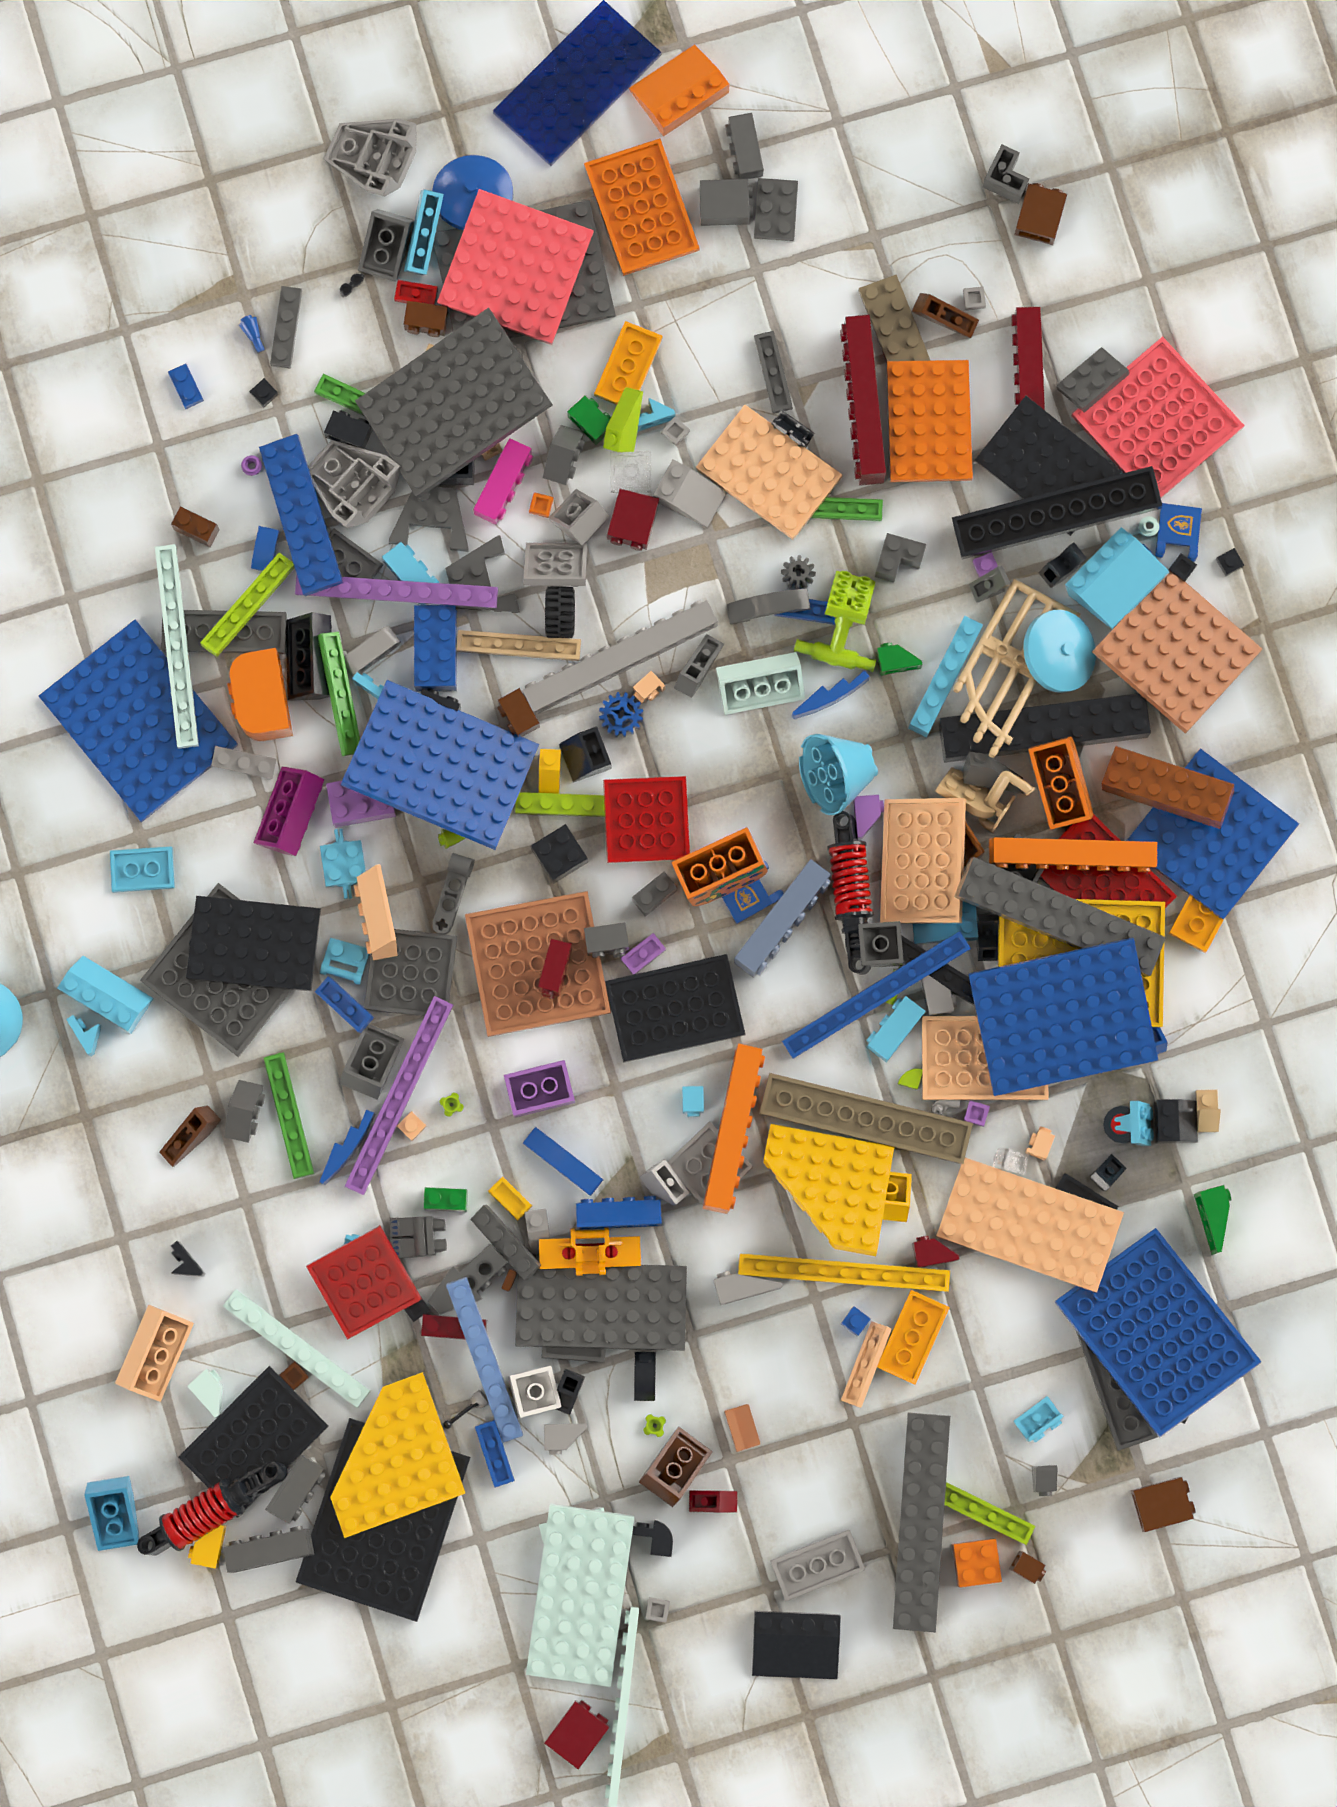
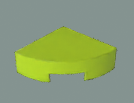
M911 1069L905 1072L897 1084L918 1090L922 1069Z

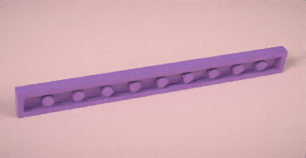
M296 574L295 595H303ZM342 577V584L308 595L497 608L498 587Z
M436 996L433 997L345 1187L365 1195L454 1006L453 1004Z

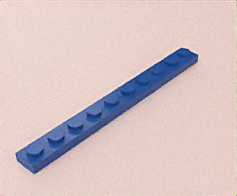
M958 931L782 1041L784 1046L794 1059L970 950V946L962 933Z

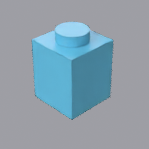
M703 1086L682 1087L683 1114H687V1117H700V1113H704Z

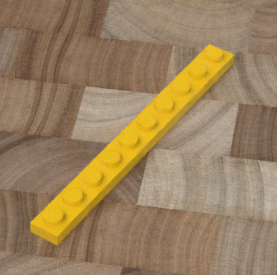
M752 1254L739 1255L738 1274L745 1276L949 1292L950 1270Z

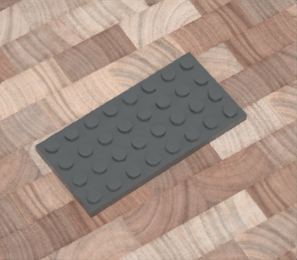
M641 1265L605 1267L606 1275L583 1274V1276H576V1268H539L528 1280H524L518 1274L515 1346L685 1351L687 1266Z

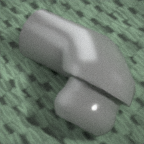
M937 1100L932 1105L931 1111L934 1114L942 1115L949 1107L960 1108V1100Z

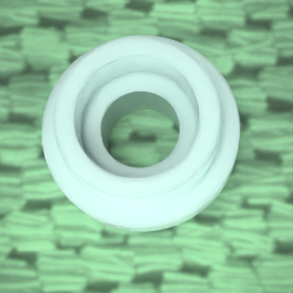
M1144 517L1139 522V531L1146 537H1152L1158 532L1159 523L1154 517ZM1151 523L1153 528L1147 529L1146 524Z

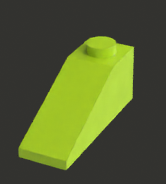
M625 387L606 427L603 448L616 452H634L643 391Z

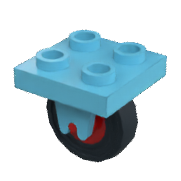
M1130 1101V1107H1114L1108 1111L1104 1118V1131L1111 1140L1117 1143L1131 1142L1140 1146H1151V1141L1154 1139V1132L1151 1128L1153 1109L1150 1107V1104L1141 1101Z

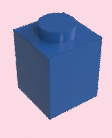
M853 1306L841 1322V1325L854 1335L859 1336L871 1318Z

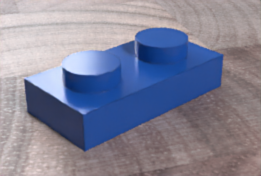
M186 363L168 371L185 409L204 401Z

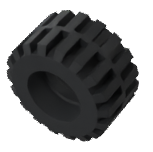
M548 586L545 592V634L547 638H572L575 632V590L573 587Z

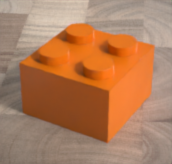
M996 1539L952 1544L957 1587L1002 1582Z

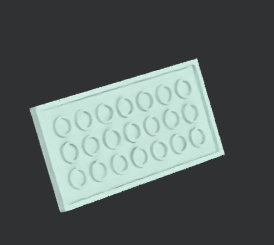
M550 1504L526 1675L611 1687L635 1516Z

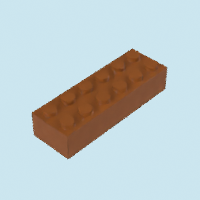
M1118 746L1114 748L1101 783L1102 791L1221 829L1234 793V784Z

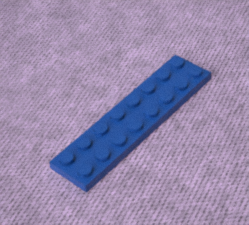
M294 434L260 446V453L303 595L308 596L342 584L343 580L299 435Z

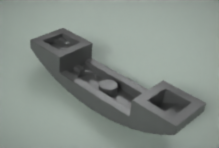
M796 589L741 599L727 604L729 622L732 625L769 615L810 610L808 590Z

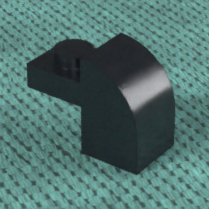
M1073 542L1058 557L1049 561L1038 573L1048 586L1053 588L1074 573L1087 557Z
M996 914L978 915V938L976 940L978 961H998L999 916Z
M635 1352L634 1401H655L656 1352Z
M568 1369L564 1370L557 1388L561 1407L556 1408V1410L568 1415L571 1414L585 1376Z
M654 1520L653 1528H649L648 1523L640 1522L633 1526L632 1535L652 1537L650 1555L672 1556L673 1537L670 1529L664 1523Z

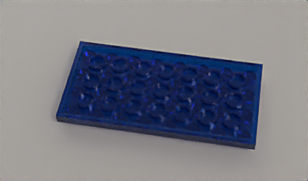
M603 0L493 110V114L544 161L552 166L662 55V52Z

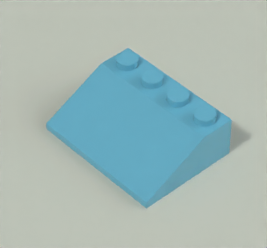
M1121 527L1079 569L1065 586L1068 595L1113 630L1168 575L1169 570L1134 536Z

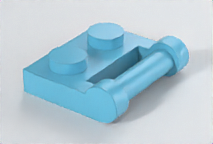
M330 938L320 974H330L345 978L360 985L370 954H367L365 947ZM332 960L357 967L358 970L356 973L330 966V962Z

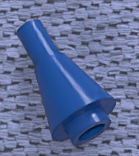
M248 315L240 319L241 323L238 326L250 341L253 342L257 353L264 351V346L260 340L257 317Z

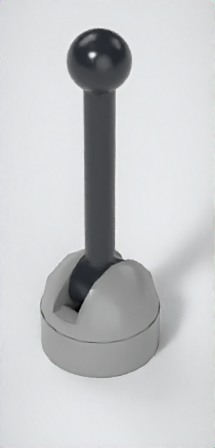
M478 1390L471 1398V1404L451 1420L445 1421L443 1427L445 1429L451 1428L452 1423L473 1407L481 1409L488 1405L489 1402L482 1391Z

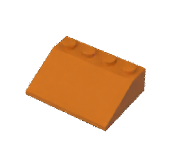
M694 44L631 86L629 90L664 137L727 95L730 84L720 70Z

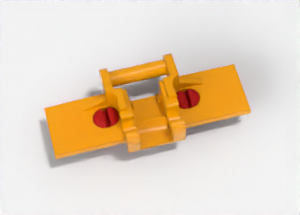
M604 1227V1230H575V1228H570L571 1238L539 1239L540 1269L576 1268V1276H583V1274L606 1275L605 1267L641 1266L640 1236L609 1237V1227ZM604 1238V1243L575 1244V1239Z

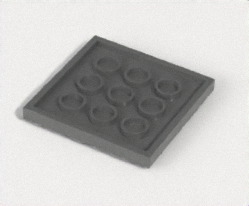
M394 929L398 956L373 960L371 953L364 1008L371 1011L425 1017L434 996L448 1003L450 1002L457 936Z

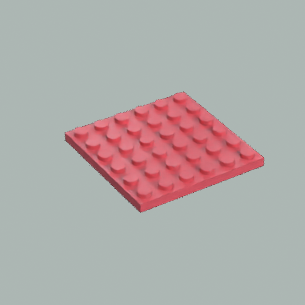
M479 189L437 304L473 317L489 307L503 328L552 345L594 230Z
M1163 336L1126 367L1130 374L1085 413L1078 408L1071 415L1123 473L1153 466L1161 498L1245 426Z

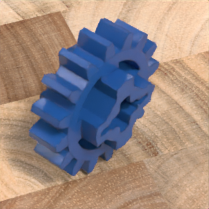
M617 692L616 698L609 695V702L603 700L602 703L605 708H600L599 712L604 715L599 716V720L605 721L602 724V728L608 727V734L614 731L615 737H618L619 733L626 737V732L633 735V728H640L637 722H643V718L639 716L643 714V709H638L641 705L640 702L634 703L635 696L629 699L626 692L623 697H620L619 692ZM620 702L616 707H611L613 704ZM628 704L632 706L635 713L629 711ZM620 711H624L625 716L622 719L618 718ZM608 717L615 721V726L609 722ZM631 723L629 726L623 727L624 724Z

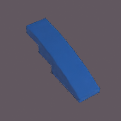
M864 670L851 683H848L843 678L829 691L824 686H821L792 712V718L798 719L836 704L869 681L870 676Z
M365 1111L359 1129L350 1126L343 1146L337 1143L334 1144L320 1179L321 1184L326 1185L355 1153L376 1115L374 1112Z
M537 1127L524 1140L523 1144L588 1195L591 1196L602 1183L603 1179Z

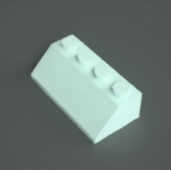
M797 652L716 668L725 715L805 699L801 664Z

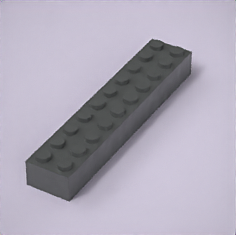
M975 857L969 858L954 896L957 899L1077 949L1134 938L1141 975L1144 977L1151 976L1166 939L1162 935Z
M908 1412L893 1629L936 1633L951 1418L949 1415Z

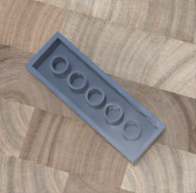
M810 859L735 956L734 964L753 978L756 974L760 976L767 968L768 963L766 961L769 958L773 960L780 951V943H786L791 937L793 926L798 927L805 918L806 914L804 912L807 909L811 910L818 900L817 895L819 893L824 894L831 883L829 880L831 874Z

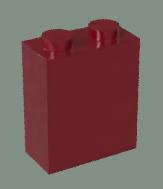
M619 489L607 533V540H610V543L622 546V544L630 545V548L634 550H647L659 506V498Z
M552 938L550 940L538 984V990L545 998L554 999L555 996L560 997L572 952L571 943Z
M582 1699L580 1702L574 1701L544 1742L545 1745L578 1770L610 1728L607 1724L609 1720L600 1713L597 1715L590 1711L592 1707Z

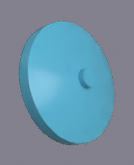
M1065 610L1045 612L1031 622L1025 634L1023 649L1026 665L1033 678L1044 688L1058 693L1073 691L1083 686L1092 675L1096 661V655L1092 653L1095 649L1094 639L1086 624L1078 616Z

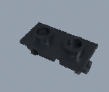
M783 410L771 423L774 429H778L785 435L787 434L789 438L798 443L799 447L806 448L815 434Z

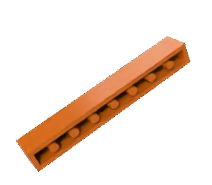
M994 837L989 839V863L995 864L999 868H1008V865H1016L1017 869H1028V865H1036V869H1049V866H1057V870H1069V866H1077V870H1089L1090 867H1097V871H1110V867H1117L1118 871H1130V868H1138V872H1150V868L1157 867V842Z
M738 1043L735 1049L702 1209L728 1214L730 1209H734L736 1197L733 1196L734 1188L738 1189L740 1181L737 1172L738 1168L742 1169L744 1156H741L742 1148L747 1146L748 1136L745 1135L746 1128L751 1127L753 1116L749 1115L750 1109L755 1107L757 1096L753 1095L754 1089L759 1087L761 1076L758 1075V1070L763 1067L765 1056L762 1055L763 1049Z

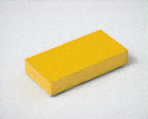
M503 1176L488 1190L517 1221L532 1207Z

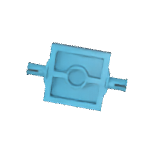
M335 829L336 842L320 846L325 886L343 887L344 899H348L347 891L349 899L353 898L351 886L357 883V876L366 872L361 840L344 841L343 829H339L340 837L338 829Z

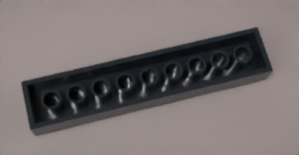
M1153 466L955 516L952 517V523L961 559L963 560L1162 509L1163 505Z
M1140 694L1022 708L1008 734L1013 738L1010 745L1004 742L996 756L1028 753V749L1067 737L1073 738L1076 747L1148 738L1151 730L1146 699ZM1012 709L997 711L992 722L1002 729ZM971 714L966 723L960 721L961 715L943 717L938 722L944 763L966 760L969 752L989 755V751L993 747L997 736L987 729L979 743L973 741L974 735L981 724L977 714Z

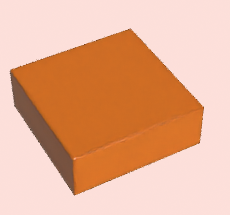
M534 492L529 513L549 518L554 497Z

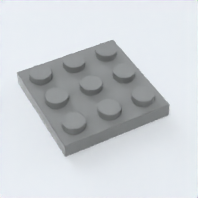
M526 543L523 585L553 587L586 586L587 543L583 545L578 543Z
M710 1121L667 1162L687 1190L702 1205L704 1203L719 1131ZM745 1157L742 1169L738 1168L737 1176L740 1179L753 1168L752 1164Z

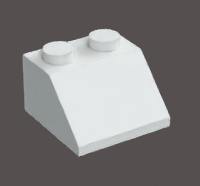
M551 1366L508 1376L518 1418L561 1407Z

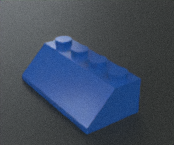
M645 1196L644 1200L635 1201V1197H624L623 1201L614 1202V1198H602V1202L593 1203V1199H581V1203H576L578 1230L604 1229V1227L611 1229L662 1226L661 1200H656V1196Z

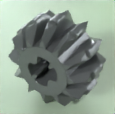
M798 555L797 561L791 556L789 558L790 563H783L786 569H781V574L786 576L782 578V581H789L788 588H791L794 584L796 585L795 590L799 589L800 585L807 589V583H813L811 577L816 576V572L812 571L814 564H808L809 558L801 561V555ZM797 569L800 570L801 576H796Z

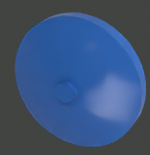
M480 155L459 157L446 164L437 174L432 189L433 192L444 194L439 216L454 228L464 230L479 189L513 201V185L506 169L497 161Z

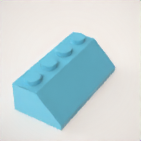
M82 956L68 970L57 987L61 992L131 1034L154 999L85 956Z

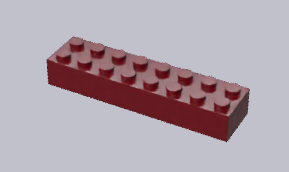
M870 315L845 317L844 324H841L840 339L841 342H845L842 349L843 362L847 361L845 363L844 378L845 381H849L847 383L846 398L847 401H851L848 408L849 421L853 420L851 422L850 437L851 440H855L852 448L853 460H857L854 467L855 480L859 479V486L884 484L886 468Z

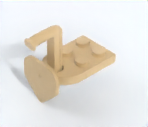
M951 767L935 792L945 798H965L966 811L979 817L980 824L985 829L994 833L1016 798L1013 795L1007 806L998 801L1009 782L1024 791L1025 796L1031 794L1035 787H1032L1009 771H1002L991 790L986 787L964 784L962 771ZM994 815L999 817L996 823L991 822L987 818H991Z

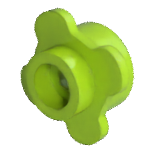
M455 1092L451 1093V1096L440 1099V1105L444 1107V1114L447 1117H451L457 1111L462 1112L464 1109L463 1104L459 1101V1095Z
M652 1414L647 1415L645 1418L647 1421L646 1427L643 1429L646 1435L655 1434L657 1437H662L664 1435L663 1426L666 1423L665 1417H654Z

